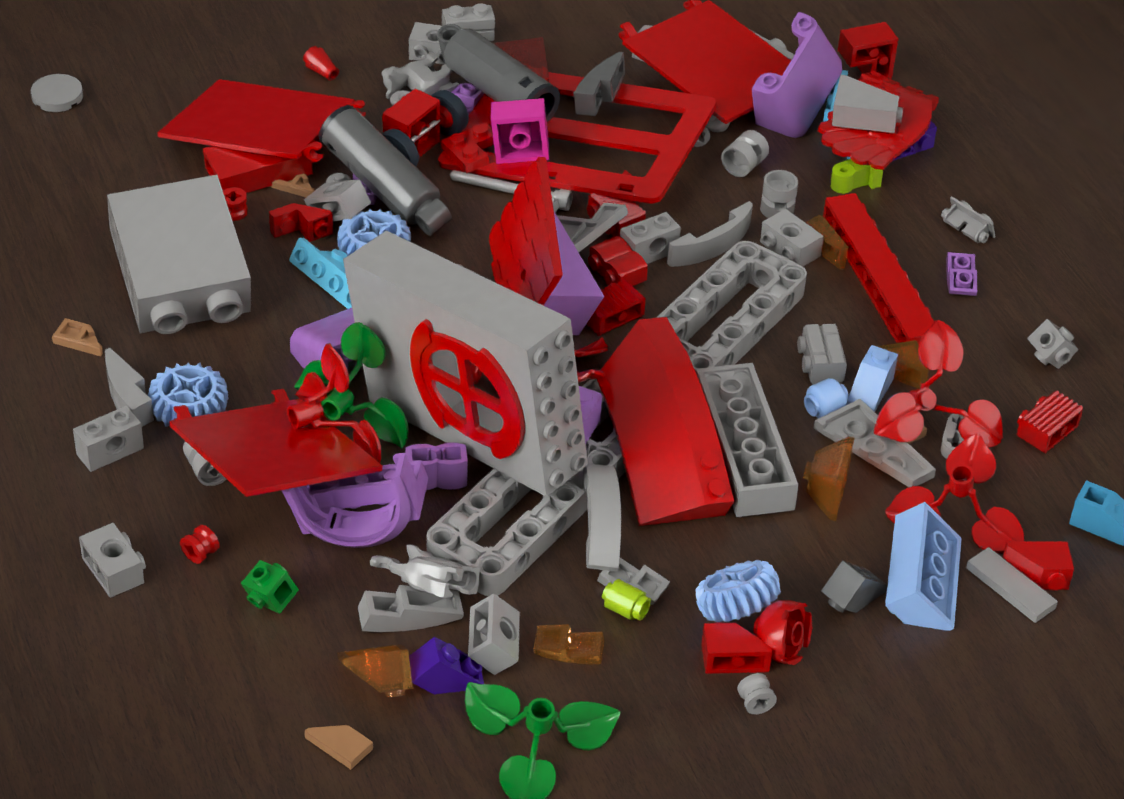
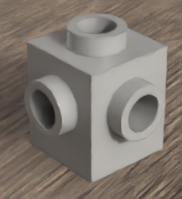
M1046 319L1027 338L1037 350L1034 355L1044 365L1050 363L1058 369L1063 364L1069 362L1072 356L1079 350L1072 342L1075 338L1072 333L1064 326L1059 328L1049 319Z

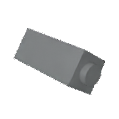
M840 75L833 108L832 126L895 133L896 123L902 122L903 108L898 107L899 96L849 76Z

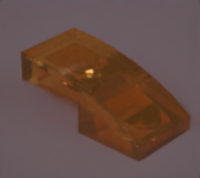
M569 624L538 625L534 653L562 662L601 664L605 639L602 631L571 633Z

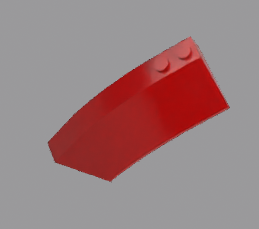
M667 317L639 319L602 367L601 371L605 372V376L597 379L620 446L639 526L726 516L734 503V498L715 425L692 362Z

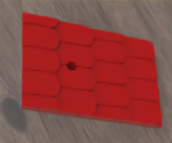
M538 157L529 166L525 180L517 186L513 200L506 204L501 220L497 221L491 229L489 243L493 262L491 263L495 283L570 318L572 334L579 335L604 298V295L554 212L546 157Z

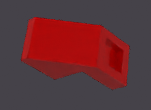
M292 203L269 211L270 233L274 238L300 230L307 241L311 242L333 234V214L327 209Z

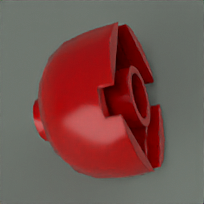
M778 600L768 605L760 616L756 618L753 627L754 634L772 647L771 660L778 663L796 665L803 658V656H798L797 654L802 647L808 648L812 633L811 612L805 611L804 607L808 606L806 603Z

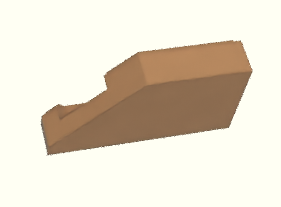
M306 174L296 175L290 181L275 180L272 182L273 186H270L271 188L305 198L315 191L310 186Z
M65 318L52 335L53 344L97 356H102L103 354L102 346L98 342L92 326L89 324Z
M349 725L311 727L305 730V738L350 770L373 750V742Z

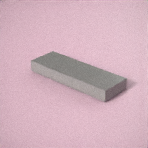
M987 547L968 560L966 568L1034 623L1056 609L1058 603L1056 599L991 548Z

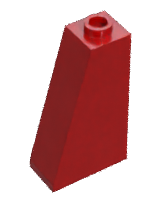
M215 146L203 148L206 171L209 176L218 175L222 190L236 187L249 193L273 186L272 182L275 180L290 181L296 175L306 174L308 176L313 174L312 163L314 162L304 155L297 160Z

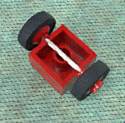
M415 88L392 107L385 110L382 116V135L414 166H417L419 158L440 142V133L446 136L460 133L467 126L469 116L464 103L454 93L447 90H439L430 96Z

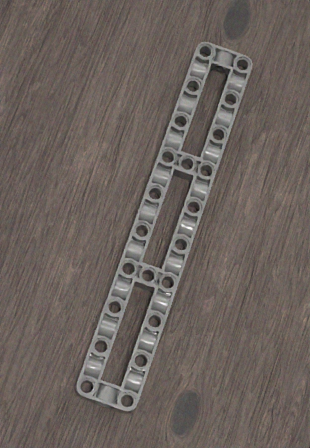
M740 241L729 249L656 318H668L687 351L695 372L699 368L735 365L803 298L807 271L803 266L751 241ZM748 283L759 288L742 304V308L733 317L729 316L711 334V338L702 347H696L687 342ZM597 379L587 381L582 387L599 392L602 395L601 418L598 425H596L597 428L610 414ZM614 428L613 432L602 443H596L591 439L587 441L586 453L588 464L613 466L618 479L626 472ZM493 469L427 531L426 552L431 553L434 557L451 560L463 566L473 565L480 567L477 592L485 596H490L493 593L497 596L500 595L588 509L587 492L584 491L583 469L547 497L543 495L542 501L531 511L527 510L506 531V535L494 547L490 546L488 548L486 546L483 548L476 542L531 490L526 485Z

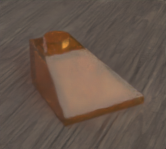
M846 437L817 450L813 462L807 461L803 479L808 480L807 493L830 520L836 521L848 479L854 437Z
M402 644L337 652L338 659L343 665L378 692H385L386 697L405 695V689L413 688L408 649Z

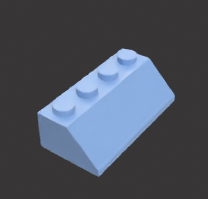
M926 502L895 515L885 606L904 624L950 631L954 629L962 538Z

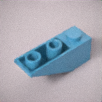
M1086 480L1075 500L1069 524L1124 546V499L1116 492Z

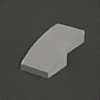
M620 557L617 571L602 570L597 579L604 586L609 582L613 583L615 580L620 579L646 592V596L651 598V605L657 601L670 583V581L646 565L638 570Z

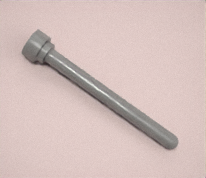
M457 170L450 173V178L453 181L514 194L519 185L480 175L466 174ZM562 188L554 192L551 191L552 197H556L559 201L560 207L558 209L569 211L573 200V191Z

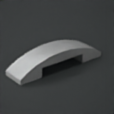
M749 201L731 210L727 223L698 238L688 233L670 242L667 264L670 267L696 264L712 259L732 248L744 237L749 229L753 204Z
M588 464L583 468L584 491L587 492L589 530V536L586 540V565L590 569L617 571L621 543V502L617 473L613 466Z

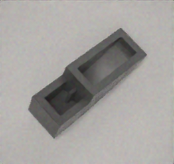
M618 52L598 64L579 83L574 91L576 114L596 116L602 101L613 102L625 76L624 52Z

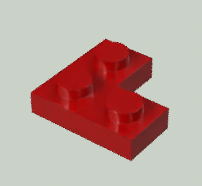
M486 122L440 140L442 150L466 174L489 164V157L483 149L494 145L492 127Z

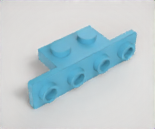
M298 238L289 261L347 309L352 308L343 259L348 255L337 249L320 251L305 238Z

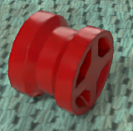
M236 187L223 190L232 221L244 219L248 213L246 192Z
M202 524L194 529L192 535H185L180 540L183 553L190 561L196 564L202 563L208 553H215L220 547L215 533L209 527Z

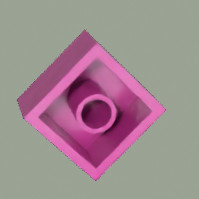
M544 98L491 102V125L496 164L536 161L538 157H546V160H549V140Z

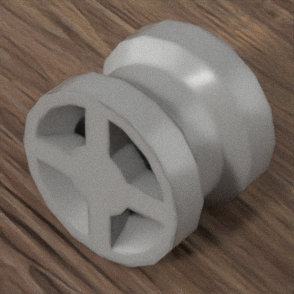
M751 674L738 684L737 690L741 698L745 699L744 705L750 714H762L770 710L777 701V697L774 691L769 688L770 683L764 674Z

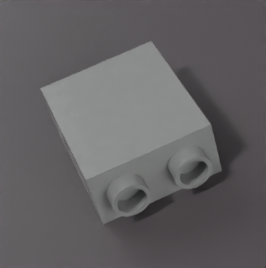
M218 175L107 195L110 232L139 333L156 331L161 334H171L180 331L186 324L211 319L217 323H227L237 319L242 313L251 312V277Z

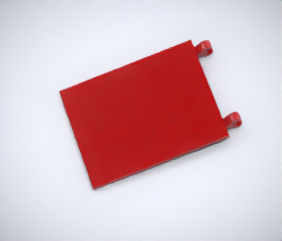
M688 0L683 4L684 8L687 9L686 11L640 33L636 32L630 22L620 24V28L624 31L620 32L618 36L623 40V46L684 93L713 97L716 100V110L713 115L724 124L754 110L752 87L762 74L775 73L782 76L791 62L790 59L710 0L703 3L701 0Z
M219 79L157 134L159 138L297 160L304 155L309 160L318 162L324 156L323 154L316 153L317 150L322 148V143L316 141L319 139V131L325 120L335 110L346 105L353 106L365 117L366 112L358 110V108L360 109L365 106V102L344 97Z
M284 389L271 390V394L275 397V401L271 402V404L195 417L191 416L186 405L174 406L173 410L176 412L177 418L169 421V426L246 497L380 472L383 468V465L335 426L314 428L310 424L298 429L293 428L287 416V408L303 400H289Z

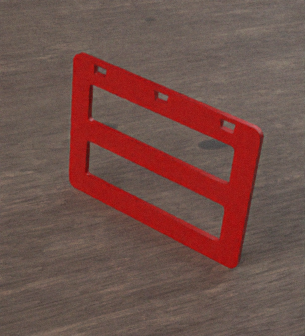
M532 70L558 88L561 95L574 96V91L584 78ZM621 83L613 103L683 113L673 132L669 135L556 117H552L547 122L549 138L658 155L644 177L547 162L549 176L556 177L555 179L549 178L550 187L654 204L663 199L716 110V100L709 96ZM484 93L468 115V124L462 131L485 122L492 127L491 102L496 101ZM444 151L440 154L438 160L441 168L464 172ZM484 151L489 157V164L469 173L523 182L526 172L533 161L496 164L495 153ZM620 188H621V189H627V190H633V191H632V192L621 191Z

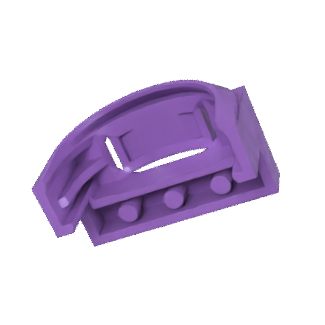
M399 453L393 456L395 464L383 465L380 472L282 490V493L296 518L302 534L311 533L325 542L343 547H372L395 538L403 531L409 521L419 520L429 479L422 460L409 462L406 453ZM372 504H388L382 508L371 511L357 512L343 510L345 508L355 509L360 506ZM337 512L334 526L330 528L333 514Z

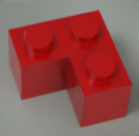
M886 22L840 30L838 52L850 68L857 66L861 73H870L872 70L892 79L899 38Z

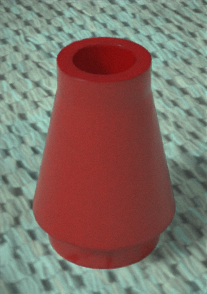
M313 46L305 52L303 61L307 68L322 75L329 81L334 80L338 76L339 69L334 65L323 48Z

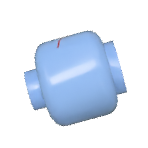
M828 378L811 385L807 389L804 405L811 416L821 418L846 406L849 394L843 384H840L835 379Z

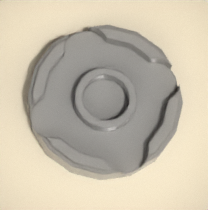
M52 74L42 77L33 83L31 97L33 103L39 105L42 110L62 112L71 109L72 105L76 102L77 105L81 102L83 89L81 82L75 77L66 74Z

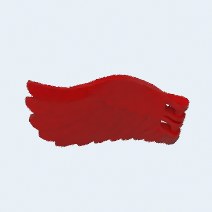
M871 70L870 73H862L858 80L899 96L898 107L903 108L902 122L896 123L895 133L832 126L833 111L828 113V121L820 123L818 132L823 134L822 144L831 147L832 152L836 155L851 157V160L859 165H870L874 169L885 170L895 158L916 143L926 133L930 126L932 111L936 109L939 97L932 94L925 95L923 91L910 86H900L899 82Z

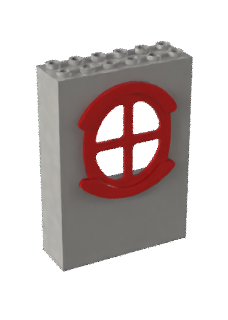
M388 231L380 234L343 259L355 323L360 322L368 326L380 338L385 347V360L380 366L369 368L363 364L370 402L375 403L381 397L393 401L402 409L407 422L446 443L466 445L468 455L546 497L588 465L570 318ZM470 361L489 379L500 399L474 386Z

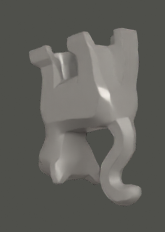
M429 52L424 60L410 62L401 68L392 66L382 71L383 83L388 89L386 98L390 99L392 106L401 100L403 96L410 93V91H400L404 86H408L411 90L416 88L431 96L439 90L452 92L459 86V83L455 82L452 84L450 82V74L453 71L446 64L442 65L439 71L434 69L433 65L438 60V56L433 52Z
M407 545L408 563L402 564L397 559L379 555L372 556L370 560L371 566L389 569L392 573L401 576V581L408 583L410 587L439 597H452L453 592L449 589L458 590L468 595L477 594L480 567L473 565L463 566L451 560L434 557L431 553L422 551L415 545Z

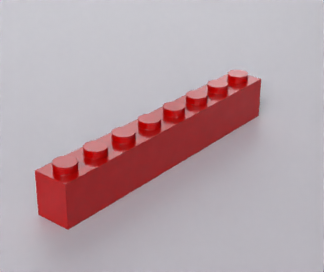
M856 193L826 198L823 212L824 222L906 359L919 357L918 346L920 340L934 323L929 308L921 301L918 290L913 288L907 272L902 270L897 256L891 252L886 238L880 234L875 220L870 218L865 204L861 203Z

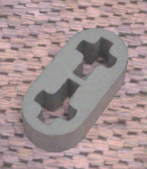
M951 414L946 423L940 448L942 456L946 459L955 448L952 447V443L955 442L959 445L964 441L959 431L956 430L960 421L964 418V416L959 414Z

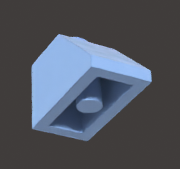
M871 345L860 364L847 400V405L861 399L875 412L894 379L898 354Z

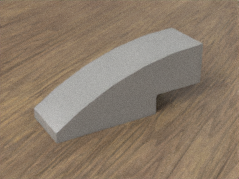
M111 348L106 349L105 362L108 385L116 408L120 409L127 406L141 422L142 427L154 421L152 399L146 395L144 378Z
M399 585L396 593L365 590L358 605L362 631H409L438 626L462 619L464 612L459 591L450 590L453 592L452 597L443 598L405 585Z

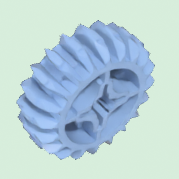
M369 208L368 212L360 211L352 219L343 220L338 230L337 245L340 251L349 256L385 231L391 232L411 242V232L406 221L401 220L400 215H392L391 211L382 212L381 208L378 211H372Z
M188 361L185 366H180L176 363L175 368L166 367L164 373H157L156 379L151 380L148 396L152 399L153 414L157 421H163L165 427H168L169 421L177 418V414L173 410L174 406L186 405L192 417L224 412L227 406L228 390L225 379L220 376L219 371H213L211 366L203 368L201 363L193 366Z
M747 560L744 563L737 562L735 565L726 566L722 570H716L713 575H708L706 580L701 581L695 589L696 603L699 610L702 611L703 617L715 622L723 620L729 622L733 619L739 620L745 616L750 617V614L760 612L763 607H767L771 602L775 601L781 592L777 572L774 571L772 565L766 561L761 562V560L753 562Z

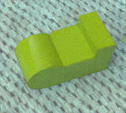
M851 159L845 160L833 166L830 186L832 190L842 194L849 193L855 188L869 185L871 189L881 187L883 170L874 169L870 165L856 164Z

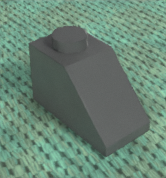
M842 560L821 591L830 598L827 602L836 610L842 613L844 610L857 613L885 593L888 585L868 569Z

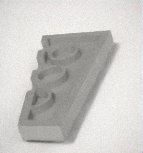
M861 399L815 420V430L908 487L918 486L935 476L936 469L907 442H897L874 434L878 415Z

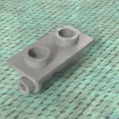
M950 197L952 207L950 209L945 208L941 213L945 223L958 231L966 224L967 226L962 230V233L977 243H985L989 236L995 238L994 223L989 216L984 213H977L963 200L958 201L954 197Z

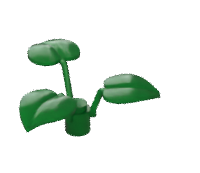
M356 322L344 331L341 338L342 351L347 358L357 361L349 374L350 384L362 367V363L369 368H377L385 360L386 353L382 341L368 326ZM314 360L304 368L294 386L295 389L299 390L305 376L310 372H315L322 379L325 387H327L329 380L326 379L322 372L321 361ZM334 387L321 402L324 416L330 420H338L345 412L352 415L355 411L368 408L364 412V420L371 424L378 438L394 443L401 449L407 442L408 423L405 414L396 403L387 398H378L374 404L365 402L353 406V393L349 389L340 393Z
M468 682L466 687V712L470 722L477 730L489 735H498L503 732L506 724L515 726L526 717V726L534 734L530 758L522 755L512 756L501 766L499 773L500 785L510 799H546L552 792L556 781L554 766L547 760H536L540 735L550 731L553 722L560 732H567L568 742L572 746L582 750H595L609 740L620 716L619 710L608 705L579 701L563 707L558 718V712L555 711L553 703L546 698L532 700L529 706H525L523 712L519 714L520 701L512 690L500 685L477 684L473 682Z

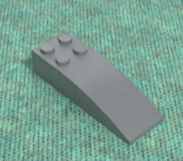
M753 363L696 369V374L704 392L721 446L734 498L732 506L736 517L795 510L798 482Z

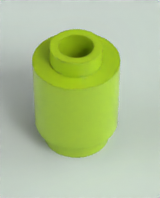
M620 579L615 580L613 583L609 582L602 594L605 608L630 620L637 619L641 621L647 614L651 604V598L646 596V592Z

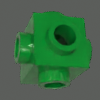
M259 560L241 582V585L248 593L246 598L252 605L259 609L266 607L279 614L299 591L284 567L278 563L271 565L262 560Z

